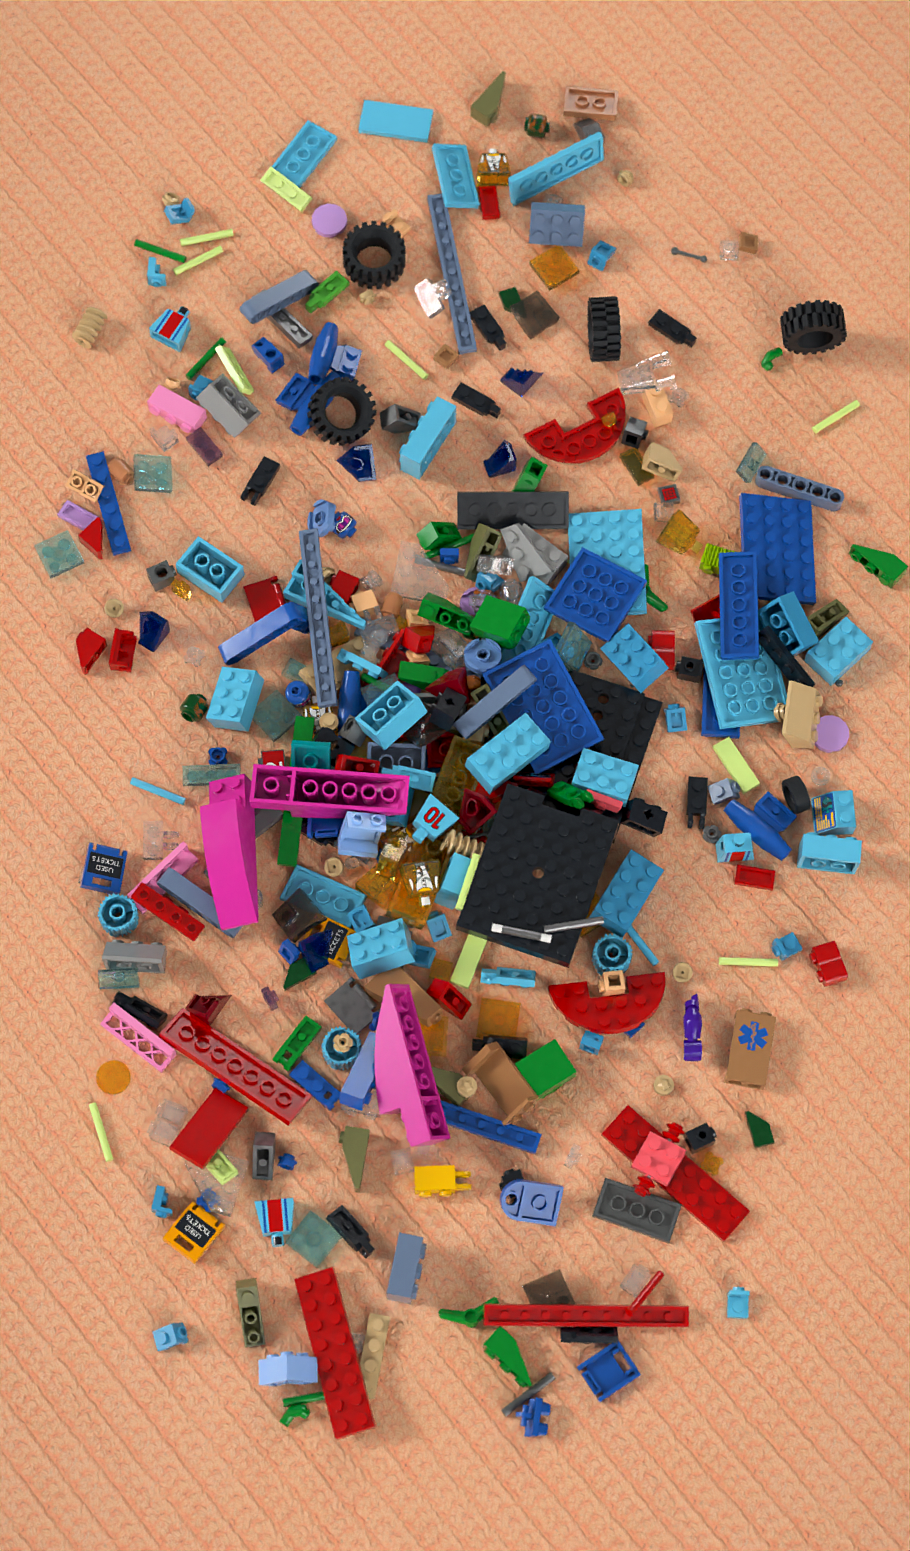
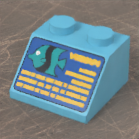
M852 790L832 791L811 798L814 833H817L819 836L854 833L856 819Z

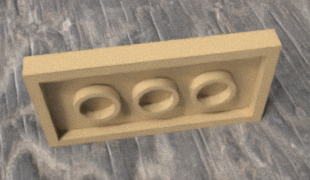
M361 636L332 651L336 693L340 691L344 671L360 672V678L363 673L367 674L369 672L365 669L361 672L352 667V663L345 665L336 657L341 648L375 665L381 662ZM313 663L299 670L298 674L317 697Z

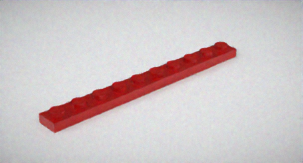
M484 1304V1326L689 1327V1306L641 1305L633 1316H629L626 1314V1310L630 1305Z

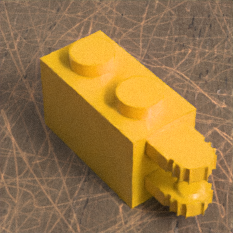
M455 1165L414 1166L415 1194H419V1197H431V1194L447 1197L451 1196L455 1191L472 1189L471 1184H455V1178H468L471 1176V1172L455 1171Z

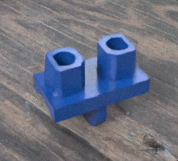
M530 1398L528 1405H523L522 1412H516L515 1417L521 1418L520 1426L525 1427V1437L547 1435L548 1424L539 1422L540 1415L549 1416L551 1405L542 1402L543 1398Z

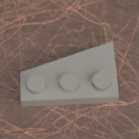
M520 523L501 529L520 582L528 580L531 576L537 577L554 570L545 561L542 552L538 551L533 545L532 539Z

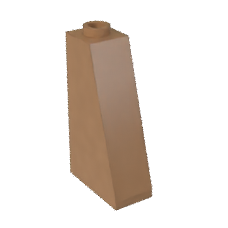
M400 967L378 973L364 986L366 993L371 998L382 1003L387 984H409L419 1023L429 1028L432 1024L438 1023L442 1018L443 1012L441 1007Z

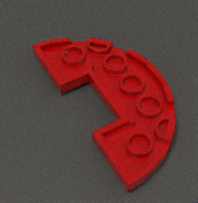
M618 387L588 402L587 408L594 419L566 433L563 432L557 420L554 419L525 433L523 438L537 453L556 462L572 464L596 459L609 451L622 434L626 419V405L623 395Z
M665 972L626 976L627 994L590 998L587 981L549 985L548 991L555 1008L571 1024L576 1027L580 1026L589 1029L592 1033L617 1034L640 1026V1023L654 1015L664 996L666 978Z

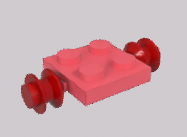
M678 1123L666 1124L669 1129L662 1132L664 1138L650 1131L632 1163L631 1168L645 1175L638 1176L639 1183L633 1184L634 1192L639 1196L651 1195L649 1189L655 1188L652 1179L668 1186L682 1161L686 1150L674 1144L680 1143L678 1136L685 1134L682 1130L683 1127Z

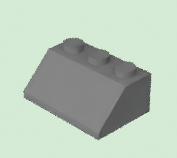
M221 374L196 397L200 405L206 408L212 414V417L217 422H220L226 432L234 438L261 414L224 374Z
M524 523L522 527L532 539L533 545L538 551L542 552L543 558L548 565L554 568L553 571L536 577L549 586L566 567L568 556ZM506 546L500 559L515 569Z
M122 940L106 942L102 955V961L106 970L165 974L167 949L162 943L152 942L149 945L143 944L140 941L124 943Z

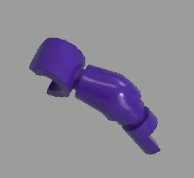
M698 994L691 996V1000L685 1002V1015L683 1016L684 1038H687V1040H684L683 1057L685 1061L702 1060V1041L697 1040L701 1037L702 1015L699 1013Z

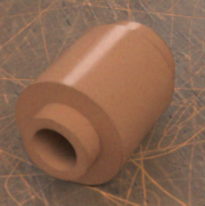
M117 457L109 463V472L121 485L130 484L134 480L135 472L123 459Z
M390 592L385 597L379 612L384 620L391 622L397 619L403 605V597L401 595Z

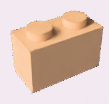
M661 381L644 386L642 399L654 428L671 423L673 410Z

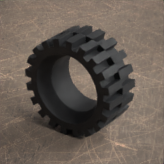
M371 221V225L363 222L361 228L356 225L353 227L354 233L349 231L347 238L343 242V266L347 276L351 275L353 283L358 280V286L362 288L364 284L367 285V289H372V286L382 289V284H385L386 287L391 286V280L396 282L398 275L402 276L403 268H405L406 264L405 241L401 238V233L398 230L394 233V227L390 225L387 228L386 223L382 221L380 225H376V221ZM373 246L381 247L391 255L390 261L385 266L379 268L365 267L358 261L357 257L362 250Z
M617 296L591 297L588 299L587 306L591 362L619 361L621 354V325Z
M815 300L812 303L810 301H805V304L798 303L795 308L791 306L788 308V311H784L783 316L780 317L783 345L785 349L787 348L789 352L794 351L795 354L802 352V355H807L808 353L817 354L819 351L824 353L827 349L833 350L835 346H840L841 342H844L847 337L844 310L840 304L837 305L834 301L830 303L829 300H824V302Z
M337 377L332 381L329 380L316 390L310 398L312 401L308 403L307 408L311 410L307 415L308 418H312V421L309 422L310 427L315 426L317 429L314 431L316 436L321 433L323 435L321 440L325 442L329 439V444L331 445L339 443V446H344L347 443L349 445L369 432L370 426L375 422V419L372 418L376 415L377 410H372L376 403L375 400L370 401L371 391L366 393L364 391L366 386L364 384L358 386L359 381L356 379L350 382V377H344L341 380L340 377ZM340 396L351 402L356 413L355 422L352 427L341 429L330 423L325 412L326 403L330 397Z

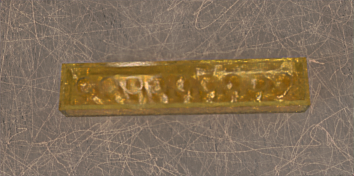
M454 735L450 741L431 794L459 817L464 789L467 788L475 792L478 784L477 779L465 767L467 758L482 746ZM458 821L434 841L426 837L421 843H418L413 839L404 863H411V865L403 866L385 916L394 920L403 918L407 925L422 930L426 924L452 851L447 854V847L440 851V847L445 835L450 830H456V835L460 832L462 825ZM437 860L438 862L425 863V866L428 865L426 869H430L428 874L433 884V891L417 892L416 869H420L421 872L422 870L420 866L415 868V865L412 863ZM434 876H438L437 889L434 884ZM409 879H412L414 891L412 890ZM429 897L430 905L422 906L421 898Z

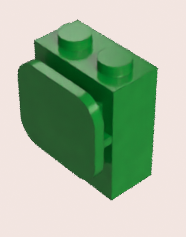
M486 595L469 627L475 636L491 639L502 648L514 649L530 622V615L525 607Z
M556 1039L515 1063L516 1068L539 1099L559 1089L563 1084L576 1077L577 1073Z

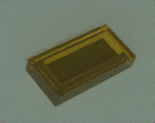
M632 448L620 454L621 461L637 486L654 478L653 473L641 469L643 457L638 449Z

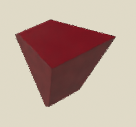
M466 667L446 672L425 688L426 691L437 697L439 692L444 693L445 689L449 687L467 697L464 705L470 703Z
M426 731L428 768L447 767L463 745V738L447 731Z
M465 788L457 821L471 835L498 810L484 795Z
M195 994L185 1009L211 1026L232 995L199 996Z

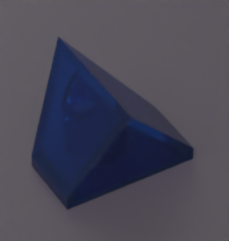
M510 368L500 381L522 397L544 372H533L526 369L520 371L518 368L516 370Z
M504 439L488 460L483 461L489 478L516 471L517 459L511 443Z
M372 444L353 446L336 460L358 482L377 480Z
M153 611L140 612V640L138 643L151 652H155L170 632L168 620Z
M332 929L315 933L298 943V949L311 973L329 965L328 957Z

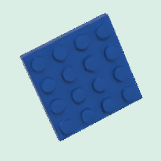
M582 547L547 601L544 610L607 643L616 634L645 588L647 580Z

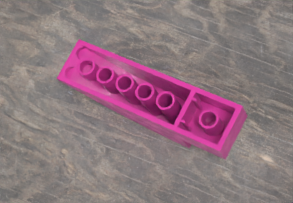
M253 764L250 805L251 808L286 810L291 812L292 817L345 818L347 811L384 814L386 816L406 815L410 776Z
M245 774L209 782V804L200 806L207 871L221 930L259 922L255 808H251L250 805L252 781Z
M387 984L383 995L375 1039V1083L380 1115L401 1113V1119L405 1124L407 1132L406 1138L410 1143V1147L433 1145L451 1138L409 984Z

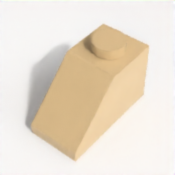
M651 442L644 453L641 469L673 482L677 480L683 468L669 448Z

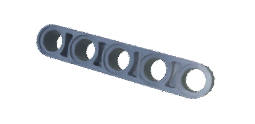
M307 270L301 271L245 301L239 311L251 324H255L311 294L319 286V283Z
M761 466L757 471L755 483L762 489L792 499L811 501V505L833 512L838 511L842 506L844 493L837 488L770 466ZM762 475H765V476H767L768 478H767V479H764V478H762L761 476H762ZM778 481H783L786 484H780ZM813 493H819L821 496H816ZM832 498L837 499L838 502H834V501H832L831 499H832Z
M522 665L462 715L453 726L465 740L470 738L537 681V678L526 665Z
M168 867L157 881V885L229 937L234 938L243 927L221 930L213 897L174 869Z

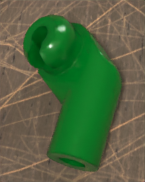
M780 347L768 351L764 356L761 366L766 371H770L774 366L772 363L773 359L783 355Z
M304 1404L290 1406L279 1422L288 1427L295 1417L306 1419L310 1415V1410Z

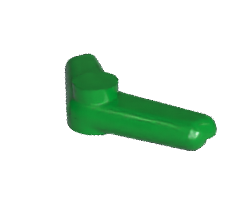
M645 564V579L647 580L646 602L660 612L666 611L668 606L650 589L649 566Z
M493 1297L475 1309H468L466 1311L440 1309L438 1313L441 1319L474 1328L484 1318V1304H499V1301L496 1297Z

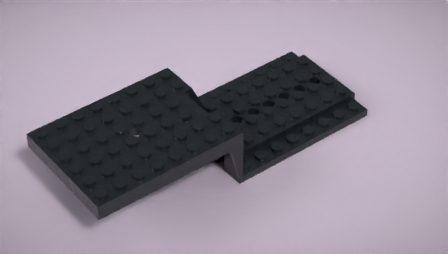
M575 670L573 672L568 671L591 715L597 712L603 717L601 720L594 721L603 735L604 741L590 747V750L639 765L634 781L635 784L663 702L645 697V693H640L639 691ZM606 696L609 701L602 704L598 701V698ZM581 753L542 773L555 774L554 784L560 781L568 783L570 780H573L576 771L574 765L579 762ZM529 763L526 767H524V768H523L521 771H519V772H534V771H533V769H532V767H531V765H530V763ZM507 784L473 877L464 908L461 910L457 921L456 930L569 968L583 928L546 933L552 935L551 942L548 943L491 931L492 925L494 923L545 934V925L586 919L612 843L614 844L619 831L624 807L622 806L618 813L607 809H597L593 804L583 801L585 807L579 809L564 805L562 802L549 797L548 787H517ZM540 869L544 875L541 878H536L533 876V871Z

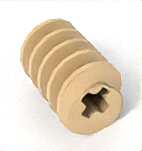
M88 307L79 321V325L76 326V331L72 333L73 339L82 347L90 349L92 347L90 343L95 342L93 337L98 336L97 331H101L100 325L105 324L103 319L107 320V315L98 308Z
M452 829L445 835L440 851L447 847V854L454 850V852L468 856L470 859L473 853L479 854L481 858L484 842L481 841L477 844V839L473 838L470 841V836L466 835L463 838V833L459 832L456 835V830Z

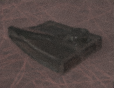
M538 290L510 306L514 317L530 340L553 325L560 318Z
M422 701L426 710L429 712L430 707L424 701ZM428 712L402 734L419 748L431 743L447 732L429 722L432 714Z
M300 888L272 914L288 938L294 943L312 928L327 920L326 916Z
M560 1269L522 1285L530 1304H575Z

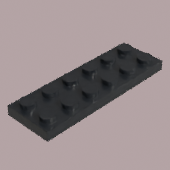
M569 491L457 492V530L477 529L479 523L492 529H503L520 523L521 526L525 523L531 529H569Z

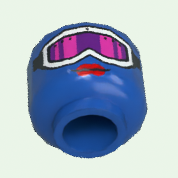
M338 511L335 514V529L332 532L341 539L347 536L351 538L357 531L355 528L357 521L345 511L341 513Z
M293 681L288 684L285 690L287 700L294 707H304L311 701V690L303 681Z

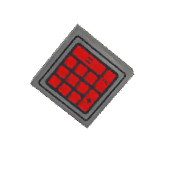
M676 484L658 488L657 491L662 507L680 503L681 500Z

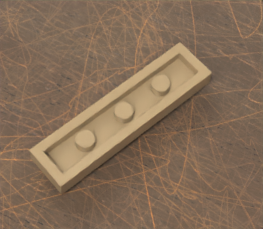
M370 1313L360 1367L368 1397L375 1400L390 1317Z

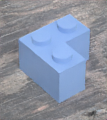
M287 1351L281 1352V1356L270 1354L267 1355V1359L258 1360L259 1385L261 1386L306 1385L318 1382L317 1357L308 1356V1353L293 1355V1352Z

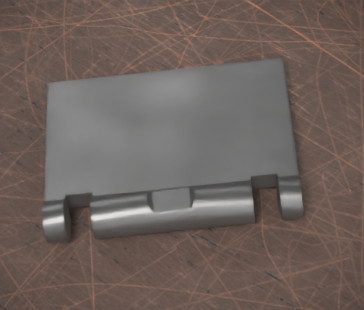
M351 977L325 999L324 1002L350 1031L353 1030V1033L356 1032L358 1034L372 1022V1010L377 1007V1004L358 983L353 988L349 986L355 981Z

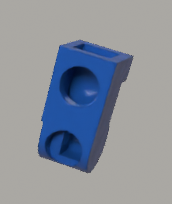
M265 337L251 345L256 356L265 363L271 373L285 365L283 354Z

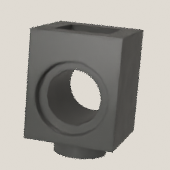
M167 560L146 569L147 576L155 592L176 583L174 576L177 573L173 565L169 566ZM161 573L167 574L165 577H159Z
M349 715L338 735L361 747L367 735L356 722V717Z

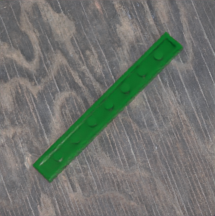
M296 716L293 740L312 741L315 724L314 717ZM286 810L283 812L277 865L297 867L303 818L292 817L291 812Z

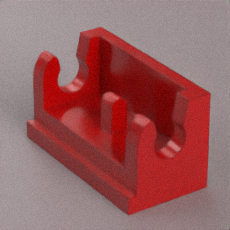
M115 628L109 658L110 670L132 671L137 636L134 635V632Z

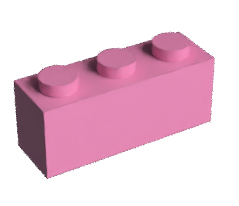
M158 385L147 401L149 411L153 415L161 416L168 423L180 426L186 433L191 432L196 435L207 419L205 409L161 385Z

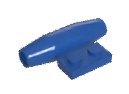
M328 322L323 326L316 339L310 358L308 379L315 385L323 382L329 369L343 378L350 377L349 380L352 381L362 354V350L346 344L337 345L338 326L332 322Z
M331 371L321 384L314 386L308 378L295 373L276 399L278 405L290 411H297L290 425L293 433L302 436L310 428L309 422L312 421V418H308L307 413L311 409L307 407L308 403L312 401L310 399L311 396L329 380L332 381L337 377H340L341 380L342 377L339 374ZM330 397V398L328 399V401H327V403H326L325 410H326V408L329 406V404L332 402V400L334 399V397Z
M344 671L338 699V733L349 715L357 717L383 694L368 692L362 695L360 672Z
M767 792L755 804L754 811L734 799L724 808L723 811L736 827L743 833H751L752 841L764 851L781 861L791 852L792 849L779 835V832H784L797 816L770 792Z

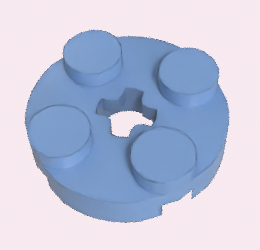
M321 499L312 506L315 509L313 512H309L307 527L308 529L317 528L319 537H324L329 531L332 532L335 529L336 505Z
M475 639L465 647V665L469 670L478 673L480 676L502 662L501 648L491 639ZM479 654H481V655L487 654V655H486V658H484V659H481V658L479 657Z

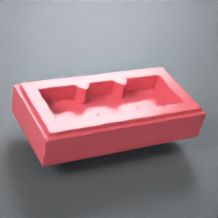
M587 789L594 797V801L591 804L595 808L600 810L607 809L618 813L621 809L622 801Z

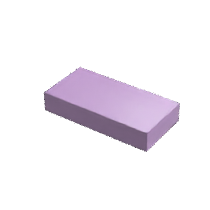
M69 500L65 502L57 514L59 518L81 530H84L98 517Z

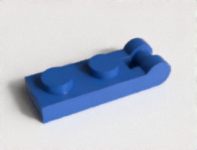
M303 1060L289 1074L295 1082L310 1093L327 1110L331 1111L335 1107L334 1104L338 1100L340 1101L341 1092ZM329 1092L331 1097L327 1100L324 1096Z

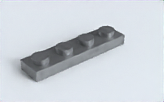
M285 308L267 317L298 348L312 341L313 335Z

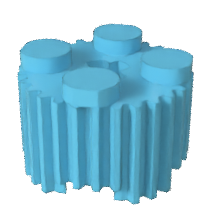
M113 893L112 896L110 894L109 897L106 896L105 900L102 901L103 904H100L98 908V918L103 930L106 933L109 932V935L113 937H119L120 935L123 937L124 934L128 935V932L131 933V930H135L138 925L139 913L133 899L131 900L128 896L124 897L123 894L120 896Z
M611 933L609 935L605 934L604 938L598 939L592 952L593 966H595L597 973L601 976L603 972L623 970V973H625L629 968L632 958V949L629 942L626 943V939L623 940V937L619 938V935H615V933L613 935ZM609 953H612L615 958L609 957Z
M341 1026L339 1028L335 1027V1029L331 1028V1031L327 1032L328 1035H325L321 1046L323 1058L334 1070H340L341 1068L342 1070L345 1068L348 1070L349 1067L352 1068V1065H354L362 1048L361 1039H359V1035L356 1032L353 1033V1030L350 1031L349 1028L345 1029V1027L341 1028ZM342 1033L348 1034L349 1038L353 1040L352 1047L345 1053L336 1051L333 1046L334 1037Z

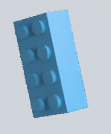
M631 849L589 918L603 916L604 924H601V926L615 933V935H619L620 938L623 937L664 869Z

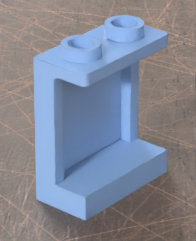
M347 811L338 836V855L377 858L378 841L381 833L386 831V815Z

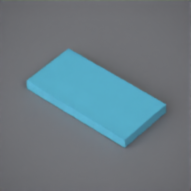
M364 100L358 133L428 143L433 109Z
M307 120L272 167L300 188L335 144L337 136Z
M433 144L432 151L445 208H478L480 204L466 145Z
M298 864L294 868L280 896V900L314 915L318 912L350 929L353 925L347 913L363 905L367 898L366 894Z

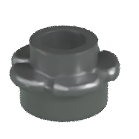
M706 826L703 829L704 834L702 836L706 842L716 843L721 838V831H719L717 826Z

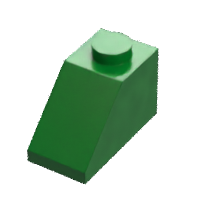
M430 522L416 534L424 550H433L462 538L455 523Z

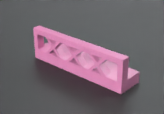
M183 841L140 883L143 882L163 896L166 892L157 885V881L167 868L170 867L184 876L198 862V858L188 850L187 844ZM140 883L127 894L128 898H131V895L134 893V891L137 889ZM134 901L137 909L144 914L147 909Z
M113 1003L109 1007L110 1013L100 1025L162 1073L177 1055L175 1049L116 1003ZM115 1016L120 1020V1027L111 1028L107 1023ZM133 1030L135 1032V1039L126 1040L123 1031ZM147 1041L150 1044L151 1051H140L138 1042ZM162 1053L167 1059L160 1066L154 1062V1054Z

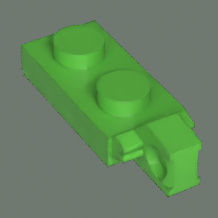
M335 271L311 292L309 301L305 303V309L311 314L318 307L320 309L323 308L349 286V281L338 271Z

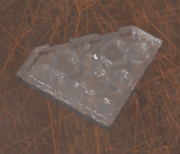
M401 541L391 592L397 593L405 599L422 601L428 592L447 600L449 585L439 574V571L425 554L421 545Z
M224 1154L238 1170V1175L224 1185H221L206 1167L201 1169L185 1160V1166L210 1211L230 1217L249 1161Z

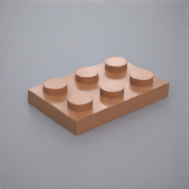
M566 86L563 116L616 121L618 91Z

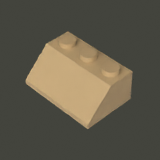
M789 681L782 735L791 748L814 749L815 742L818 740L819 707L822 706L823 698L816 688L795 681Z

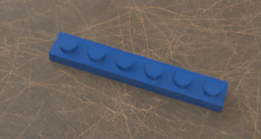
M104 451L87 455L86 459L92 479L104 485L98 502L113 556L130 552L131 547Z
M441 1101L448 1126L534 1155L536 1154L542 1134L513 1124L504 1126L501 1120Z

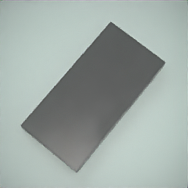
M605 1178L592 1217L669 1244L682 1204L653 1194L650 1196L646 1195L645 1197L639 1196L634 1192V1187Z

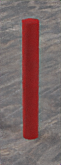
M658 1270L627 1308V1315L633 1316L664 1277L662 1271Z

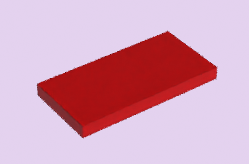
M215 1088L169 1146V1150L199 1168L204 1169L248 1112V1107Z

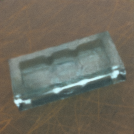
M752 442L736 470L745 483L752 481L767 455L757 442Z
M138 968L98 970L100 989L139 987Z

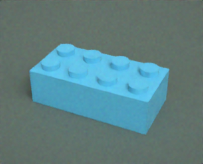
M438 396L434 402L431 401L429 403L425 416L422 415L417 424L418 427L416 430L411 431L408 437L409 441L406 445L403 444L399 451L401 471L418 480L421 479L456 424L455 405Z
M525 713L468 757L465 767L483 788L491 794L549 748L551 741Z

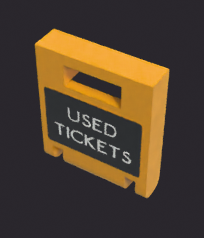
M317 912L299 949L338 968H342L343 963L338 961L337 958L345 962L349 954L347 936L356 933V931ZM316 925L321 928V931L314 943L308 940Z
M192 1201L163 1236V1241L196 1264L224 1229L225 1224L220 1223L216 1227L215 1225L219 1220L209 1212H206L200 1205L196 1210H193L197 1203ZM179 1236L194 1246L190 1252L176 1243Z

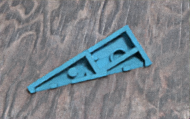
M300 559L291 573L292 578L284 589L283 594L285 599L307 607L303 566ZM324 581L328 616L364 630L366 621L353 608H350Z

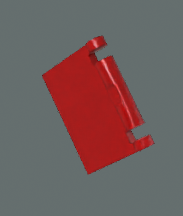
M277 576L243 586L255 622L286 603L280 584H271L278 581Z

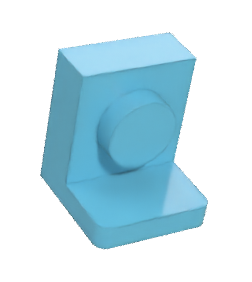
M149 257L148 285L154 287L166 286V275L160 274V265H157L156 258Z
M733 1287L732 1290L728 1291L727 1318L748 1319L750 1291H745L744 1287Z

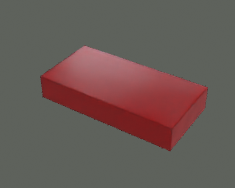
M496 185L478 186L482 220L500 219Z
M737 864L734 885L772 891L776 871Z

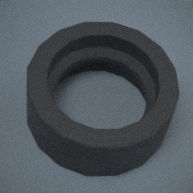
M793 776L783 780L782 791L790 810L794 814L809 810L811 801L802 779L799 776Z

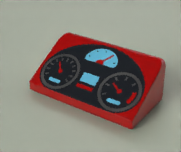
M518 772L513 776V780L518 786L551 788L554 785L555 774L540 773L536 775L534 772Z

